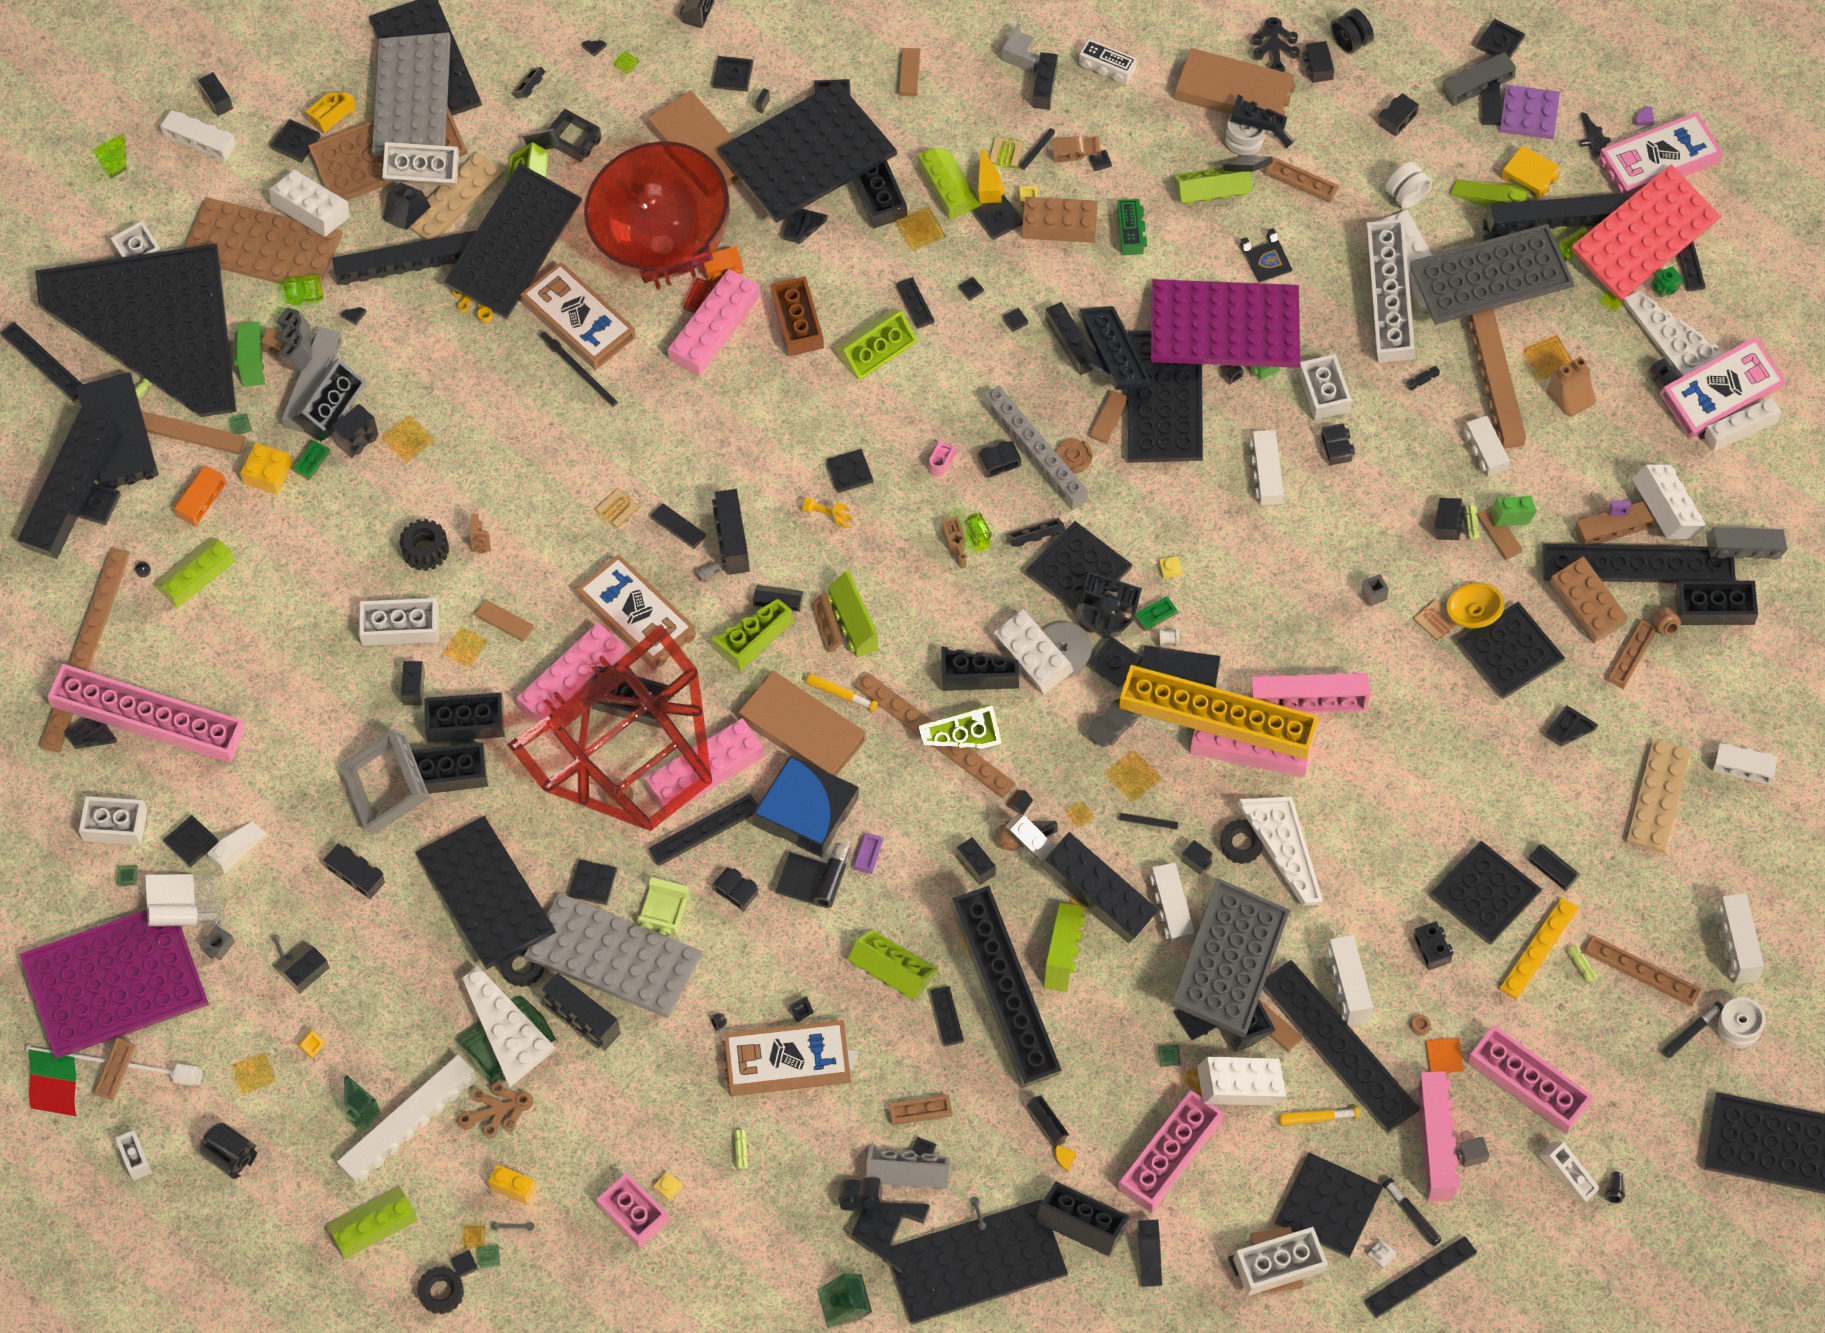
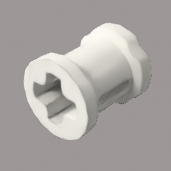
M1159 629V646H1163V644L1179 646L1178 629L1174 631Z

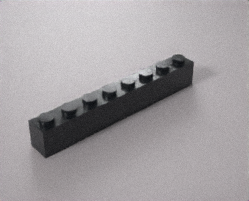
M1628 193L1489 204L1485 217L1490 233L1518 232L1548 224L1550 229L1564 226L1573 227L1576 225L1589 226L1601 223L1629 199Z
M476 230L333 257L332 261L337 285H348L352 282H364L372 278H384L393 274L401 275L409 271H421L425 268H437L441 265L455 264Z

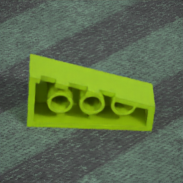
M777 599L758 610L757 614L752 617H746L741 620L742 623L733 628L732 626L727 628L725 633L712 637L713 648L728 662L742 671L794 622L792 610Z
M1065 903L1059 904L1046 963L1044 988L1068 992L1071 973L1074 974L1076 966L1074 958L1078 957L1079 952L1077 942H1081L1083 931L1080 930V926L1084 927L1086 915H1082V906Z

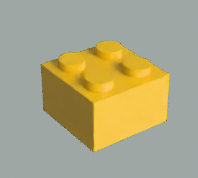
M255 442L240 472L243 484L278 495L293 465L290 453Z

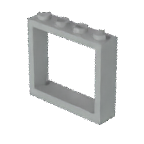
M392 729L340 764L343 772L342 776L348 785V792L355 803L354 808L360 816V823L367 831L379 832L430 798L405 733L396 729ZM393 747L412 795L375 818L357 770Z

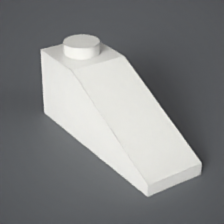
M253 821L223 838L207 853L211 863L225 874L266 835V832Z
M1551 1142L1539 1154L1548 1168L1584 1202H1587L1600 1189L1564 1142Z

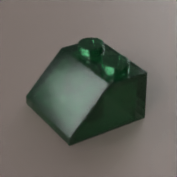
M346 1075L344 1077L346 1115L350 1118L349 1122L356 1129L360 1127L365 1131L381 1114L376 1099Z
M844 1273L817 1290L827 1328L859 1321L872 1313L862 1274Z

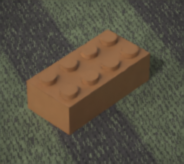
M1025 196L1022 239L1095 243L1098 201Z
M1584 556L1552 576L1549 584L1594 644L1625 625L1628 616Z

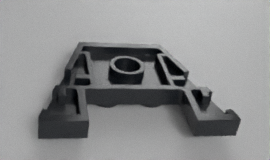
M881 1202V1206L878 1208H863L852 1231L851 1239L869 1252H874L882 1258V1261L885 1263L887 1261L895 1267L896 1271L902 1273L908 1260V1254L890 1248L903 1218L924 1224L930 1211V1205Z

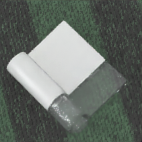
M217 874L145 875L148 926L221 925V921H225V910L221 909L218 901Z

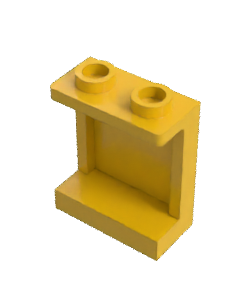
M1522 145L1503 169L1501 179L1507 183L1510 179H1513L1536 193L1535 199L1539 200L1542 195L1545 196L1548 193L1551 183L1555 184L1560 176L1558 174L1560 166Z

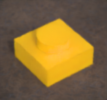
M311 1029L297 1043L310 1058H314L325 1044Z

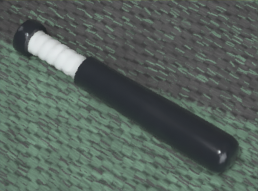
M1718 1001L1715 1002L1714 1007L1709 1012L1699 1017L1662 1049V1054L1666 1058L1674 1056L1707 1025V1022L1718 1013H1721L1724 1006Z
M1393 1178L1387 1179L1382 1184L1383 1187L1390 1190L1392 1195L1398 1200L1399 1205L1432 1246H1437L1442 1241L1441 1236L1407 1197L1405 1198L1400 1190H1398Z

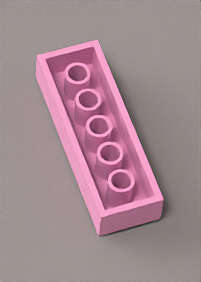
M728 269L668 348L669 360L700 377L760 298V285Z
M597 623L516 698L518 708L546 731L589 691L598 666L613 669L627 656L625 645L602 625Z
M1354 672L1352 674L1334 673L1333 675H1324L1322 673L1314 675L1296 674L1294 676L1276 675L1273 677L1259 675L1252 677L1250 697L1306 713L1367 711L1370 697L1368 673Z
M742 718L646 776V788L666 816L765 757L764 747Z
M1196 729L1190 753L1192 755L1305 777L1309 756L1306 760Z
M1495 1025L1470 1054L1468 1063L1565 1134H1568L1592 1102L1593 1096Z
M1421 1072L1418 1083L1428 1202L1452 1201L1454 1194H1457V1187H1459V1175H1455L1457 1155H1453L1456 1141L1455 1136H1452L1454 1119L1450 1117L1452 1099L1448 1098L1450 1079H1446V1072Z
M1190 1090L1121 1179L1119 1191L1150 1213H1153L1222 1123L1224 1112L1212 1104H1204L1203 1098Z

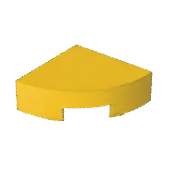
M1057 1145V1161L1062 1169L1069 1172L1076 1152Z

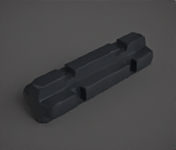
M1432 366L1429 368V371L1425 370L1414 376L1415 378L1407 380L1406 386L1409 390H1414L1417 388V385L1421 386L1432 380V377L1439 376L1440 370L1437 366Z

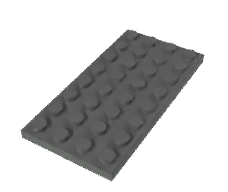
M1548 224L1416 259L1409 263L1434 325L1574 287V281Z
M1218 878L1170 1005L1244 1038L1250 1026L1290 910Z

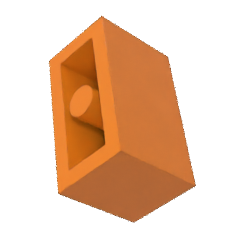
M737 246L702 255V265L708 283L719 282L728 269L738 274H743V263Z

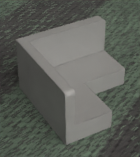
M1017 23L1002 48V61L1034 74L1038 68L1040 56L1028 51L1034 41V37L1022 33L1021 24Z

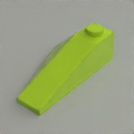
M1457 179L1450 195L1488 208L1489 204L1527 201L1531 190L1515 183Z
M988 704L919 725L923 745L986 748L1001 743L993 706Z

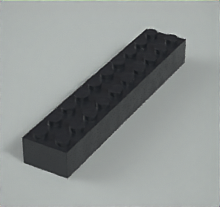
M988 885L952 898L950 902L952 911L1021 1088L1058 1076L1062 1069L990 886Z

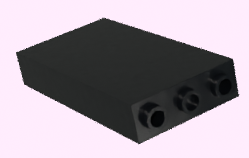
M131 372L76 386L83 409L112 418L121 427L99 472L102 485L117 489L125 484L133 485L137 481L151 480L158 476L159 472Z

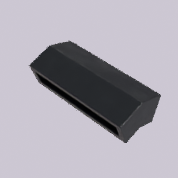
M757 585L753 597V606L765 607L779 599L792 611L800 612L804 591Z
M1539 844L1529 856L1528 861L1565 892L1581 875L1544 844Z
M1042 1095L1033 1097L1026 1105V1109L1055 1149L1057 1145L1060 1146L1065 1143L1069 1133Z

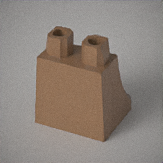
M1581 356L1553 371L1547 392L1565 415L1572 417L1596 403L1590 369Z

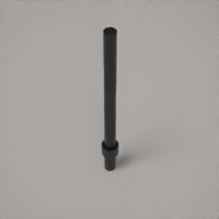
M545 331L540 334V337L548 344V347L553 352H557L612 407L618 404V401L561 347V344L556 339H553Z

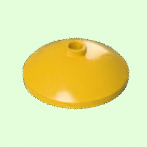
M1485 583L1468 584L1458 588L1451 594L1447 602V613L1450 619L1459 626L1465 628L1485 627L1495 622L1503 613L1505 606L1502 593L1492 585Z

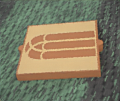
M1436 599L1427 607H1423V610L1413 618L1436 641L1446 633L1449 634L1450 630L1457 625L1448 616L1447 609Z

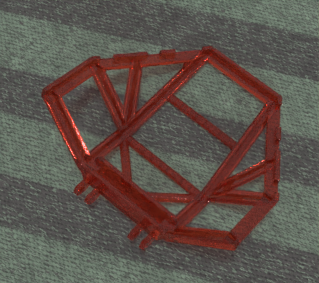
M662 624L614 665L611 666L603 655L600 656L601 664L607 669L605 672L601 673L599 668L594 663H591L589 665L590 668L598 676L595 680L566 702L555 691L553 695L561 706L556 709L552 702L546 698L544 703L552 713L507 744L544 792L650 832L713 783L698 669ZM660 642L684 673L656 697H653L630 666L656 643ZM626 681L639 698L608 694ZM689 684L691 704L668 702ZM602 701L641 706L586 749L590 708ZM649 710L672 743L616 786L588 757ZM667 714L693 716L698 755ZM582 715L579 743L577 745L565 728ZM549 729L574 759V761L550 778L546 776L524 748V746ZM678 749L699 779L648 818L622 791L671 752ZM577 773L578 793L559 786ZM589 776L622 809L589 797Z

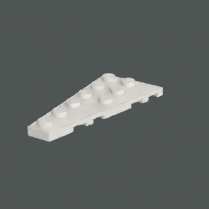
M1640 290L1624 298V304L1681 377L1725 354L1719 349V346L1708 342L1702 334L1684 321L1677 320L1672 316L1671 312L1663 310L1657 305V302Z
M1292 797L1240 799L1237 802L1238 806L1301 905H1320L1323 900Z
M476 966L462 979L508 1086L511 1088L556 1049L496 984Z

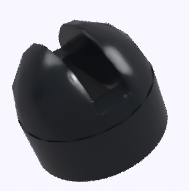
M140 561L136 564L135 571L139 577H147L151 573V568L147 562Z
M722 1013L710 1016L715 1030H719L727 1024V1018H724L725 1015Z

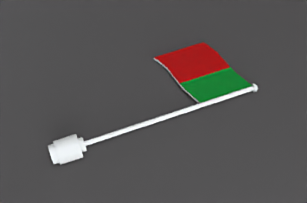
M28 1044L26 1051L29 1052L31 1065L29 1085L31 1109L78 1118L75 1104L77 1089L75 1058L106 1063L107 1059L78 1054H70L55 1059L52 1050L31 1047V1044ZM131 1063L128 1065L130 1068L171 1074L173 1082L181 1085H199L202 1079V1070L196 1066L178 1063L172 1070Z

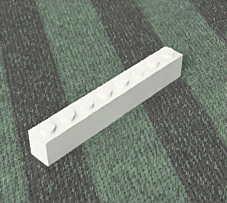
M457 1055L337 1161L339 1169L355 1185L359 1181L363 1182L369 1176L370 1171L374 1168H379L388 1155L395 1154L404 1141L407 1142L413 1138L415 1131L420 1127H425L432 1116L440 1114L450 1100L454 1101L457 1099L465 1087L469 1088L474 1083L476 1078L474 1070Z

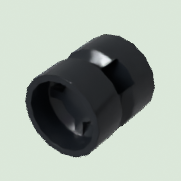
M1667 358L1657 361L1648 370L1649 376L1654 382H1657V386L1661 391L1665 386L1681 378L1680 374L1673 370L1674 367Z

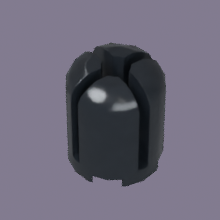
M217 1123L207 1129L203 1135L204 1139H201L199 1145L201 1156L232 1179L241 1177L239 1173L247 1164L251 1166L258 1154L255 1151L256 1144L226 1123Z

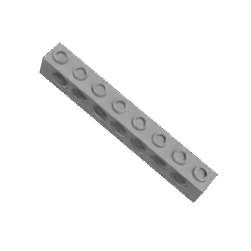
M997 386L984 394V406L1070 509L1073 511L1087 502L1088 490L1003 389Z

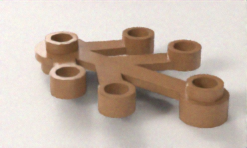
M500 1082L492 1085L493 1094L495 1096L502 1095L512 1101L503 1103L485 1095L482 1089H476L472 1093L474 1101L487 1104L491 1108L473 1114L467 1112L460 1114L457 1119L458 1125L462 1130H469L473 1127L474 1122L494 1116L491 1124L484 1128L486 1137L494 1138L506 1112L514 1109L511 1117L505 1119L503 1123L505 1130L512 1132L516 1129V1123L521 1113L533 1106V1097L526 1091L514 1093L504 1088ZM496 1087L502 1088L499 1092L495 1091ZM478 1093L482 1094V1097L476 1098L475 1096ZM526 1098L527 1101L525 1103H521L520 1099ZM463 1118H469L467 1122H462ZM512 1122L513 1126L507 1127V1123ZM489 1129H494L493 1133H487Z

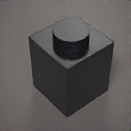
M1193 840L1182 853L1181 862L1200 875L1204 870L1207 871L1212 866L1213 853Z

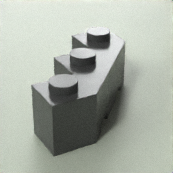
M286 308L277 320V323L283 329L277 338L284 346L278 355L289 369L302 372L312 359L310 324L300 311Z
M1120 699L1114 700L1104 716L1095 718L1086 734L1101 747L1112 746L1129 727L1131 728L1136 723L1141 714L1120 709Z

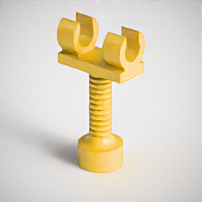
M809 497L803 502V512L811 514L813 511L833 516L835 524L841 525L843 528L850 527L849 523L844 522L845 520L853 522L849 514L842 512V510L849 511L846 504L836 502L832 509L816 504V500Z

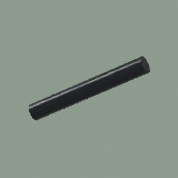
M1050 128L1019 165L1020 169L1025 170L1055 134L1054 129Z
M1120 813L1119 821L1176 830L1178 828V822Z

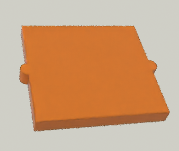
M1442 1037L1437 1040H1426L1430 1072H1446V1075L1453 1072H1464L1459 1038L1445 1039Z

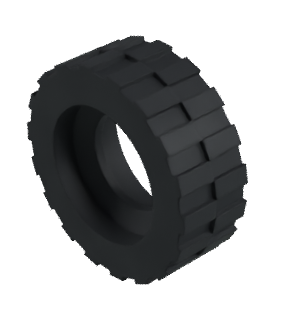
M1237 819L1236 821H1231L1222 830L1220 848L1228 860L1234 863L1248 864L1260 856L1263 850V843L1247 819ZM1236 834H1247L1251 838V846L1246 850L1235 848L1232 839Z
M528 948L499 963L503 978L509 984H513V986H531L541 978L544 971L542 965L533 962L530 970L526 973L514 971L512 968L513 961L519 956H524Z
M445 1266L433 1267V1269L427 1270L418 1282L417 1292L423 1307L425 1306L426 1310L434 1314L452 1312L453 1309L458 1307L459 1303L461 1304L462 1297H464V1287L458 1273L454 1272L451 1268H445ZM438 1281H445L451 1287L450 1295L443 1300H437L431 1295V1287Z

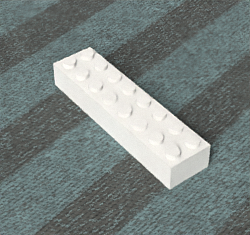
M1404 219L1368 222L1379 363L1416 359Z

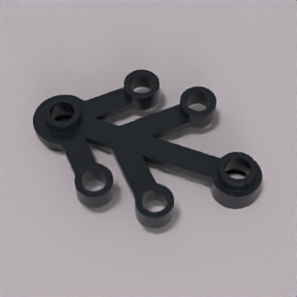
M1270 17L1265 21V28L1260 33L1253 34L1252 43L1256 46L1261 45L1262 40L1269 34H1271V39L1261 48H1256L1253 52V57L1256 60H1262L1264 55L1272 48L1273 64L1271 69L1285 72V66L1281 63L1279 48L1288 53L1289 57L1293 59L1299 57L1300 49L1296 46H1289L1278 38V33L1285 37L1290 44L1297 43L1298 34L1283 28L1282 21L1279 18Z

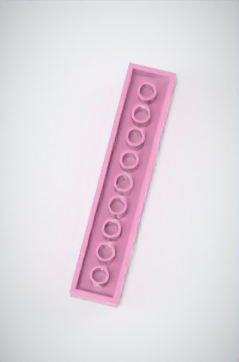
M62 664L48 694L51 707L228 763L232 762L245 732L243 720Z

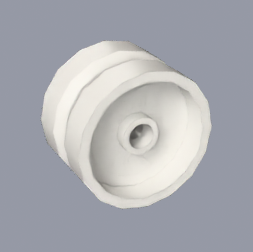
M1230 115L1225 132V144L1228 149L1236 154L1246 156L1261 150L1266 130L1230 121Z
M1409 162L1401 166L1389 178L1385 190L1393 198H1396V201L1405 209L1412 207L1423 199L1432 186V180L1425 173H1421L1422 170L1415 162Z
M1742 997L1732 999L1725 1004L1717 1022L1718 1034L1727 1045L1733 1048L1744 1049L1751 1047L1758 1041L1764 1028L1765 1013L1762 1007L1754 1000Z

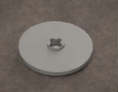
M1060 622L1050 625L1043 630L1059 650L1061 646L1063 648L1066 647V652L1063 650L1060 652L1071 663L1073 672L1069 675L1079 672L1087 665L1092 654V644L1089 635L1083 628L1073 623Z

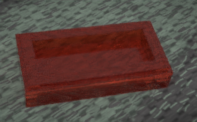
M697 277L683 309L696 313L712 292L714 282Z

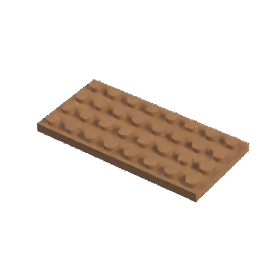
M447 106L445 146L458 147L460 157L468 154ZM374 120L309 145L326 189L346 201L394 183L383 180L384 155L374 156L372 152Z
M206 197L184 248L217 243L222 270L318 293L343 233L342 230L335 229L324 237L296 219Z

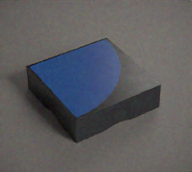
M790 755L754 811L753 826L776 837L789 840L797 847L822 858L835 838L837 829L846 820L859 797V787Z

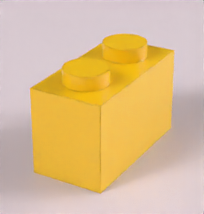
M496 1165L488 1181L491 1191L525 1205L528 1204L536 1188L534 1179L500 1165Z

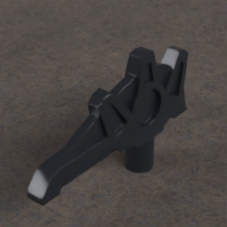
M1581 112V118L1588 139L1579 140V146H1589L1592 150V156H1599L1601 149L1605 148L1611 139L1610 137H1604L1602 133L1603 128L1597 127L1590 120L1588 114Z

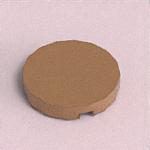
M1072 438L1063 441L1058 446L1056 453L1073 473L1083 472L1091 465L1093 452L1087 442Z

